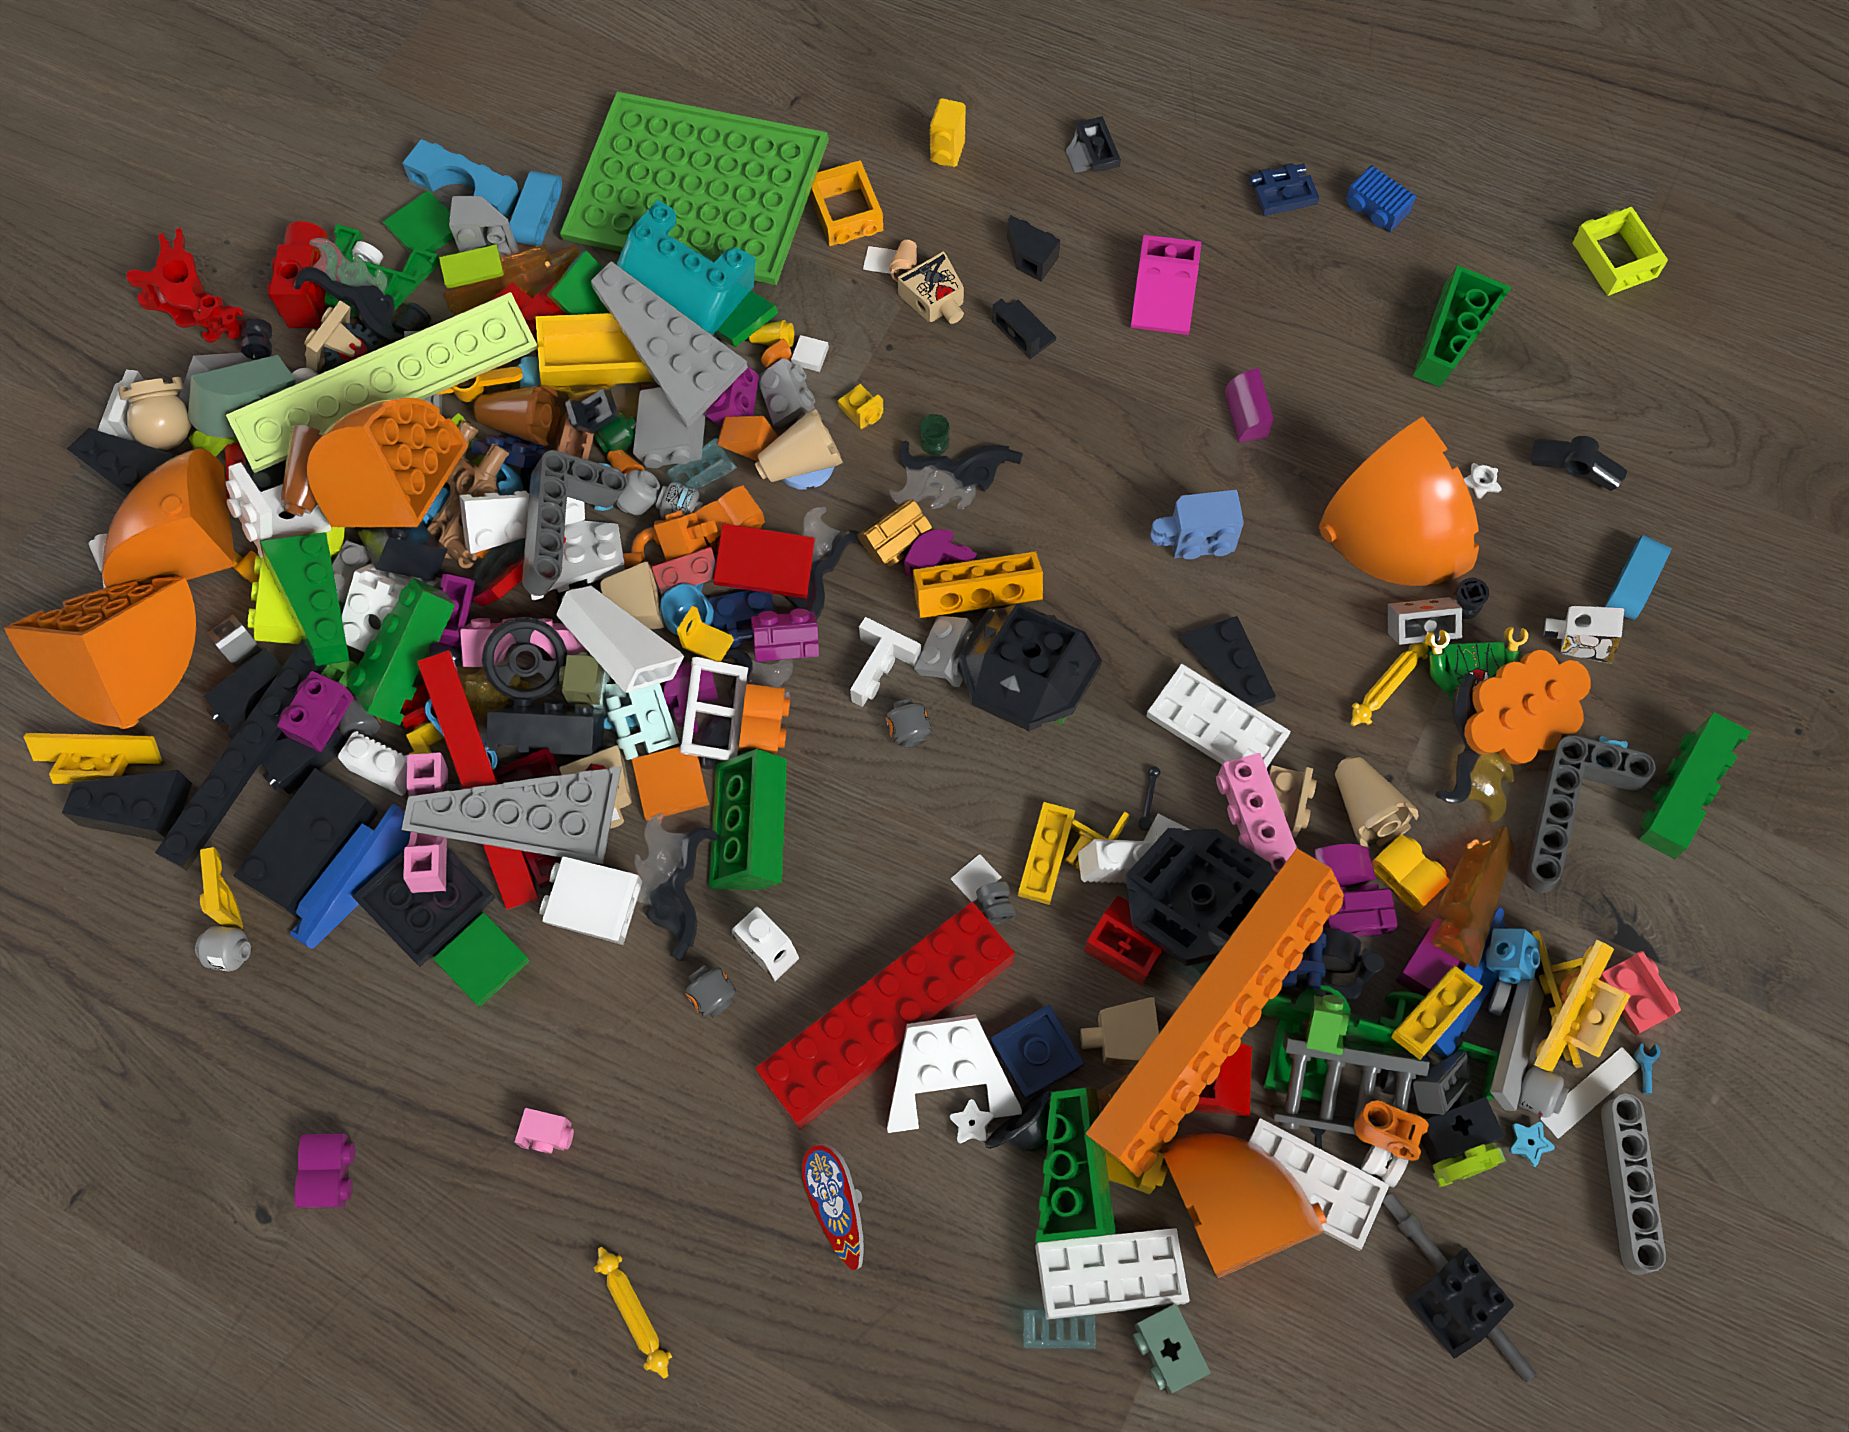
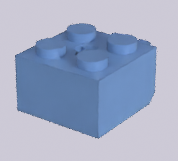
M1237 490L1181 496L1176 502L1173 516L1163 517V519L1159 518L1153 522L1149 540L1156 546L1172 545L1174 558L1195 559L1201 555L1214 554L1216 556H1224L1235 552L1244 524Z

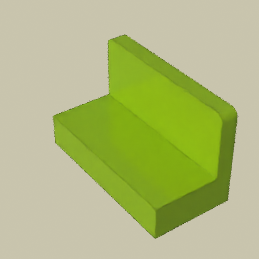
M497 244L439 257L446 288L501 277L504 275L503 271H505Z

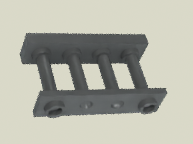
M1284 1031L1282 1046L1286 1053H1290V1057L1293 1060L1285 1107L1272 1105L1271 1114L1274 1121H1278L1280 1126L1289 1129H1299V1126L1302 1125L1356 1135L1354 1122L1366 1104L1372 1101L1376 1075L1381 1072V1069L1393 1070L1395 1075L1398 1076L1393 1107L1406 1112L1412 1079L1416 1078V1074L1427 1076L1430 1062L1425 1056L1419 1060L1408 1051L1343 1041L1342 1055L1306 1048V1034ZM1311 1057L1325 1059V1063L1328 1064L1319 1113L1299 1109L1306 1063L1311 1060ZM1346 1063L1360 1065L1359 1068L1363 1070L1354 1119L1334 1115L1341 1069L1346 1066ZM1371 1122L1374 1126L1380 1127L1379 1123Z

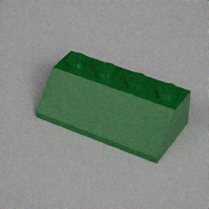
M755 749L716 764L712 830L717 832L719 839L716 841L711 840L710 889L761 890L782 883L787 781L786 758Z

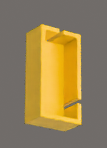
M612 314L535 316L541 385L554 387L656 382Z

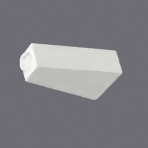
M592 586L566 591L563 596L562 603L556 614L557 617L625 693L674 678L684 655Z

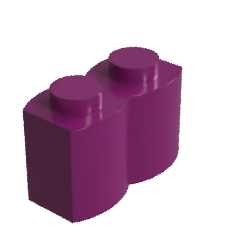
M301 1134L294 1195L295 1207L300 1209L345 1208L346 1200L351 1198L353 1191L352 1179L348 1178L349 1164L354 1162L356 1153L355 1143L351 1142L350 1136L346 1134Z

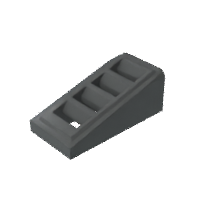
M1458 1050L1428 1070L1427 1076L1421 1075L1414 1081L1413 1087L1420 1112L1444 1115L1472 1082L1466 1051Z

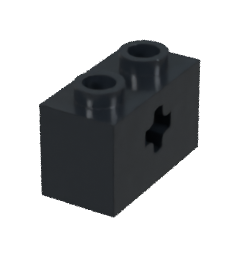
M1470 1095L1454 1102L1455 1109L1447 1111L1444 1115L1430 1113L1421 1115L1428 1122L1429 1126L1427 1132L1422 1134L1420 1141L1432 1165L1449 1158L1454 1159L1464 1155V1152L1483 1144L1495 1143L1505 1137L1486 1097L1475 1101L1473 1096ZM1462 1125L1464 1131L1454 1132L1451 1126Z

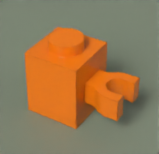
M682 510L664 515L666 521L654 525L666 561L706 548L704 536L718 532L714 520L699 524L696 512L683 515Z

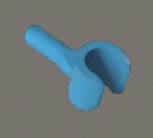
M1641 1043L1635 1050L1633 1057L1641 1066L1643 1094H1652V1064L1659 1058L1661 1051L1659 1046L1654 1044L1650 1049V1056H1647L1643 1051L1644 1045Z

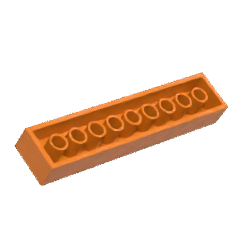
M1298 848L1295 849L1086 1132V1135L1108 1156L1139 1178L1143 1172H1147L1154 1165L1157 1159L1156 1153L1164 1143L1172 1140L1178 1130V1123L1183 1116L1194 1110L1198 1104L1200 1093L1206 1085H1210L1216 1080L1220 1072V1066L1226 1057L1232 1056L1237 1051L1248 1027H1253L1259 1021L1262 1014L1261 1009L1269 999H1273L1278 995L1282 987V981L1288 972L1294 971L1299 966L1303 958L1302 953L1307 946L1318 940L1323 931V924L1330 915H1335L1341 908L1344 894L1332 868Z

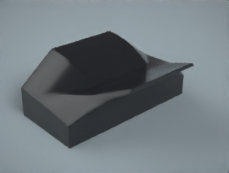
M1103 116L1076 123L1075 136L1066 149L1074 173L1084 171L1096 172L1120 167L1121 159Z

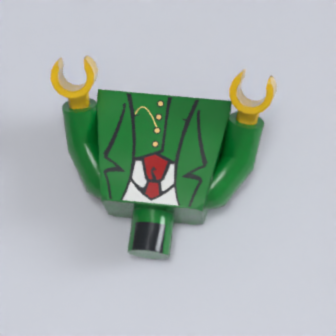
M1507 628L1504 633L1505 639L1509 642L1507 647H1505L1504 642L1448 644L1450 637L1444 630L1439 631L1440 640L1435 643L1434 633L1428 632L1425 635V642L1428 646L1432 647V651L1429 652L1430 676L1441 690L1448 694L1452 702L1455 686L1460 685L1465 673H1470L1477 677L1472 689L1473 692L1475 686L1480 681L1495 677L1502 665L1514 661L1519 662L1521 650L1518 649V646L1527 641L1528 632L1522 628L1519 639L1513 640L1514 628Z

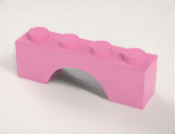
M488 618L472 619L471 623L460 629L463 667H483L482 653L486 640L493 630L502 623H490ZM514 618L503 619L502 623ZM548 618L538 619L549 624L559 633L566 646L567 655H577L581 652L589 653L564 623H552V619ZM534 630L530 637V643L540 646L547 651L553 660L556 659V652L551 641L542 633ZM510 633L506 634L496 646L494 652L495 666L504 660L510 645L516 643L514 636Z
M441 753L407 755V789L409 797L446 791L448 767ZM411 832L409 844L404 849V880L412 893L446 891L447 838Z

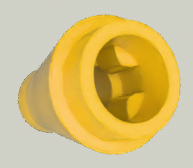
M785 320L767 323L749 336L751 343L772 346L779 340L785 339L788 345L792 347L794 343V327L792 323H786Z

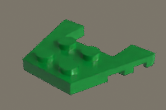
M336 224L334 230L336 240L335 245H332L331 252L333 257L332 269L329 270L328 276L332 281H338L349 286L374 285L378 287L383 295H391L393 297L395 311L440 264L438 254L414 247L403 271L399 272L353 258L352 249L357 241H362L363 235L360 230ZM326 291L325 305L327 308H335L339 300ZM343 300V303L351 307L350 316L359 318L354 305L350 301Z

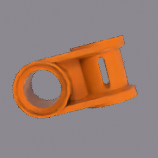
M1378 1100L1366 1104L1354 1122L1355 1134L1360 1140L1391 1152L1398 1158L1410 1161L1419 1159L1421 1154L1419 1148L1422 1134L1427 1132L1429 1126L1424 1118L1413 1113H1407ZM1368 1117L1377 1120L1380 1127L1371 1124Z

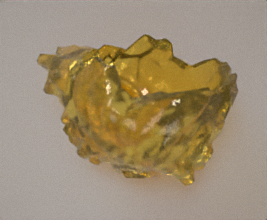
M483 667L475 671L474 674L466 675L467 681L464 682L465 693L472 712L479 717L487 718L489 711L513 700L499 693L490 684ZM514 675L510 681V686L518 689H528L531 686L528 681H520L519 675Z

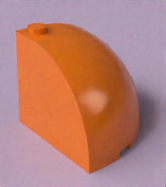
M395 398L373 402L353 410L336 421L315 443L310 451L307 462V476L311 491L330 526L418 527L468 447L464 436L450 418L445 419L439 413L440 409L437 406L419 398Z
M1423 416L1393 436L1356 469L1328 504L1318 527L1324 540L1332 543L1344 558L1355 567L1380 580L1406 586L1436 585L1458 578L1473 569L1479 550V545L1474 542V534L1479 532L1477 517L1467 485L1458 466H1450L1443 454L1444 451L1448 450Z
M197 448L174 457L145 476L127 495L112 520L104 545L103 580L106 588L135 581L138 582L139 586L152 584L151 581L156 578L185 577L186 580L232 567L235 552L230 512L227 505L228 498L226 497L225 471L223 464L212 453L205 449Z
M185 577L156 578L151 581L152 584L139 586L138 582L135 581L80 595L63 601L64 608L46 613L40 610L4 627V630L25 666L58 702L73 713L93 723L127 729L136 725L139 722V718L159 706L173 692L182 679L194 648L196 614L192 593Z
M1220 1133L1187 1134L1175 1137L1162 1145L1161 1151L1218 1278L1324 1232L1322 1224L1326 1223L1327 1220L1319 1203L1311 1204L1303 1188L1292 1173L1278 1159L1261 1147L1247 1140Z

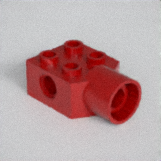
M306 221L292 222L287 226L284 244L278 245L277 255L272 259L273 277L267 286L268 296L275 303L279 316L283 317L288 328H320L323 324L321 319L327 308L324 303L326 291L318 284L306 281L299 290L293 286L297 274L306 267L317 268L327 275L329 273L326 258L328 234L320 226Z

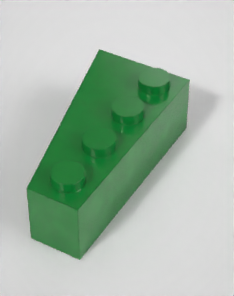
M1457 265L1443 286L1413 377L1441 387L1512 287Z
M326 532L260 541L264 562L287 604V608L299 629L315 665L321 666L349 661Z
M413 577L408 586L401 590L398 602L391 613L387 614L383 619L380 631L375 639L367 645L364 657L359 665L353 668L347 682L348 687L366 713L400 726L405 716L400 713L406 699L412 701L417 688L412 687L420 670L417 661L430 657L429 648L431 643L439 642L455 607L453 601L444 591Z
M1079 1088L1051 1092L1046 1138L1048 1140V1148L1043 1166V1174L1045 1176L1043 1195L1040 1196L1039 1229L1036 1231L1035 1243L1116 1233L1106 1155L1086 1135V1132L1100 1115L1097 1089Z

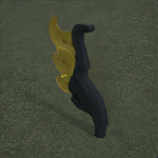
M1465 673L1460 685L1455 686L1452 700L1454 723L1465 745L1464 751L1458 754L1456 785L1452 792L1442 789L1436 791L1435 795L1437 798L1452 804L1461 803L1466 799L1480 801L1489 808L1491 814L1487 821L1491 823L1502 818L1506 810V797L1502 791L1501 779L1504 776L1508 783L1514 782V775L1510 763L1505 761L1499 752L1488 755L1478 754L1467 744L1465 725L1467 720L1477 713L1473 704L1472 692L1477 677L1473 674Z

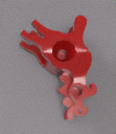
M181 227L175 229L176 238L173 240V248L170 242L166 240L164 234H159L158 238L161 249L156 259V267L149 272L134 269L126 274L130 286L141 287L143 290L137 296L141 308L169 314L180 328L195 325L207 328L209 334L203 332L202 336L208 343L217 341L223 332L228 333L227 337L230 340L240 337L242 323L245 320H237V315L243 317V310L240 307H232L231 305L223 306L221 297L216 298L214 295H207L205 293L203 284L196 272L194 257L192 253H187L184 250L185 237Z

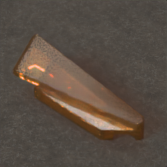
M544 244L501 258L503 276L458 286L454 290L444 293L450 312L452 314L462 313L491 301L495 295L511 282L515 283L527 295L533 298L553 280L557 282L580 254L577 245H572L549 256Z
M1506 826L1498 827L1495 837L1484 844H1481L1476 839L1466 845L1438 905L1441 917L1446 919L1433 936V944L1475 968L1479 967L1514 849Z

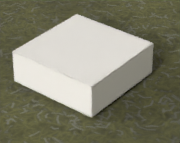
M800 335L791 362L799 364L802 368L820 372L829 349L828 342Z

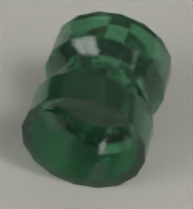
M930 414L920 423V446L927 454L940 455L949 447L950 426L945 417L938 414Z

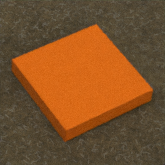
M680 747L632 759L646 821L709 805L698 756L680 753Z

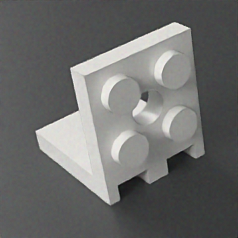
M241 462L228 467L229 481H226V487L230 494V499L227 500L228 508L233 517H238L241 521L247 539L255 543L261 558H263L260 541L331 531V526L319 505L315 507L311 514L304 513L303 517L295 516L292 519H283L278 515L285 511V505L280 502L283 484L260 492Z
M373 563L354 572L342 613L347 645L365 652L369 642L374 640L380 631L371 627L369 615H376L380 619L382 627L383 619L395 607L401 590L408 586L412 579L411 576L376 570ZM413 577L440 589L442 579L436 577L435 581Z

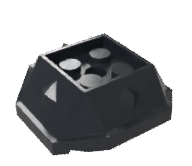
M1016 603L1002 609L987 610L960 652L958 662L968 689L971 705L1020 728L1031 731L1041 727L1044 723L1059 720L1075 712L1101 668L1102 659L1086 632L1058 620L1055 615H1046L1033 608L1024 607Z
M1168 828L1126 873L1133 930L1185 966L1214 960L1274 879L1272 865L1217 829L1183 831L1182 828ZM1200 898H1207V899H1209V900H1207V901H1205V902H1198V901H1196V900H1198V899H1200Z

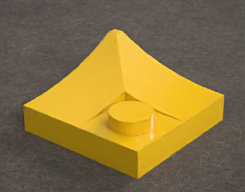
M214 847L201 849L200 856L204 893L200 895L202 911L222 926L243 929L242 918L235 896L225 879L220 875L222 870L220 854Z

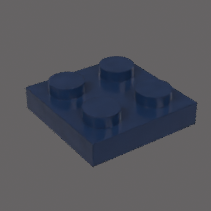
M1050 1005L1045 1006L990 1038L991 1044L1024 1100L1080 1069L1085 1064Z

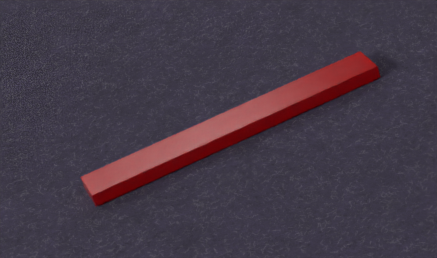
M448 650L417 661L462 788L470 789L472 787L498 785L451 651ZM483 844L506 910L539 898L523 851Z

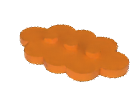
M1544 650L1527 653L1521 658L1520 662L1514 661L1502 665L1495 677L1480 681L1474 688L1473 704L1477 713L1472 715L1465 725L1467 744L1478 754L1488 755L1499 752L1505 761L1515 765L1531 761L1537 752L1555 749L1562 736L1576 733L1582 726L1584 714L1579 701L1584 699L1591 687L1588 671L1577 661L1568 660L1558 663L1552 654Z

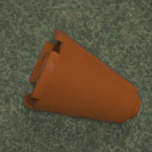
M537 385L480 395L474 402L473 415L481 425L533 444L547 446L549 445L547 441L555 439L561 420V407L555 406L554 397H559L553 387Z
M295 425L293 431H291L280 502L285 505V511L299 517H303L304 513L311 514L318 505L309 485L307 462L311 449L322 436L319 434L320 430L304 425Z

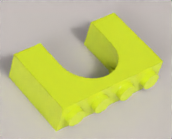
M331 527V531L326 533L332 564L344 545L345 527ZM256 555L255 574H260L259 582L252 583L251 601L257 602L256 609H249L248 628H254L255 641L299 644L302 636L287 608V604L281 592H279L274 578L264 562V558Z

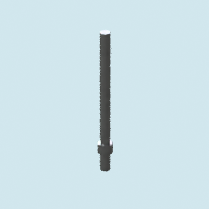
M1393 1192L1384 1197L1382 1202L1399 1222L1397 1227L1406 1238L1411 1237L1434 1268L1439 1271L1448 1261L1422 1230L1423 1224L1414 1213L1410 1214ZM1497 1324L1488 1336L1525 1382L1531 1380L1537 1373Z

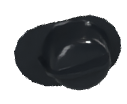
M1044 1090L1037 1094L1021 1109L1022 1114L1014 1115L988 1137L985 1147L988 1149L995 1148L1008 1141L1023 1151L1032 1152L1048 1144L1046 1138L1050 1105L1048 1104L1051 1096L1050 1091Z

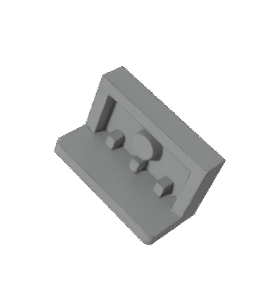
M785 358L760 373L758 379L773 425L779 428L801 414H807L815 408V398L807 388L805 382L806 374L799 364H793Z
M937 616L914 670L921 676L945 678L953 687H960L963 675L958 662L959 654L976 627L968 618Z

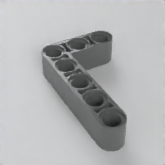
M550 450L543 454L532 470L522 576L523 586L530 594L535 596L545 595L561 575L567 497L600 507H611L624 492L628 484L625 475L621 471L555 450Z
M1567 736L1560 740L1551 758L1526 872V882L1533 891L1538 893L1551 891L1563 873L1582 779L1630 791L1641 790L1646 786L1656 769L1655 762L1651 756L1644 752L1578 736ZM1563 751L1572 752L1577 759L1567 758ZM1596 759L1605 760L1610 767L1600 766ZM1630 767L1639 769L1643 776L1632 773ZM1557 780L1566 781L1571 788L1560 787L1557 784ZM1557 809L1561 811L1564 818L1554 817L1550 810ZM1543 839L1555 841L1558 848L1547 847ZM1536 869L1547 870L1552 878L1544 879L1540 877Z

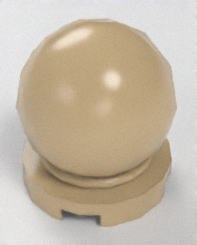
M173 377V383L163 382V378L130 383L132 390H128L125 386L118 387L120 399L129 400L131 403L127 412V426L133 438L140 444L159 450H169L178 446L187 438L191 428V422L188 420V408L176 396L177 392L184 390L181 377Z

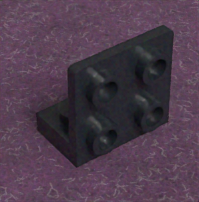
M1467 1248L1461 1249L1431 1279L1413 1290L1405 1298L1406 1302L1453 1359L1480 1343L1514 1307V1304L1505 1292L1496 1284Z

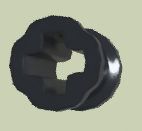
M410 302L407 305V312L399 321H394L392 326L395 327V331L403 334L404 331H418L423 324H428L431 321V316L420 305Z

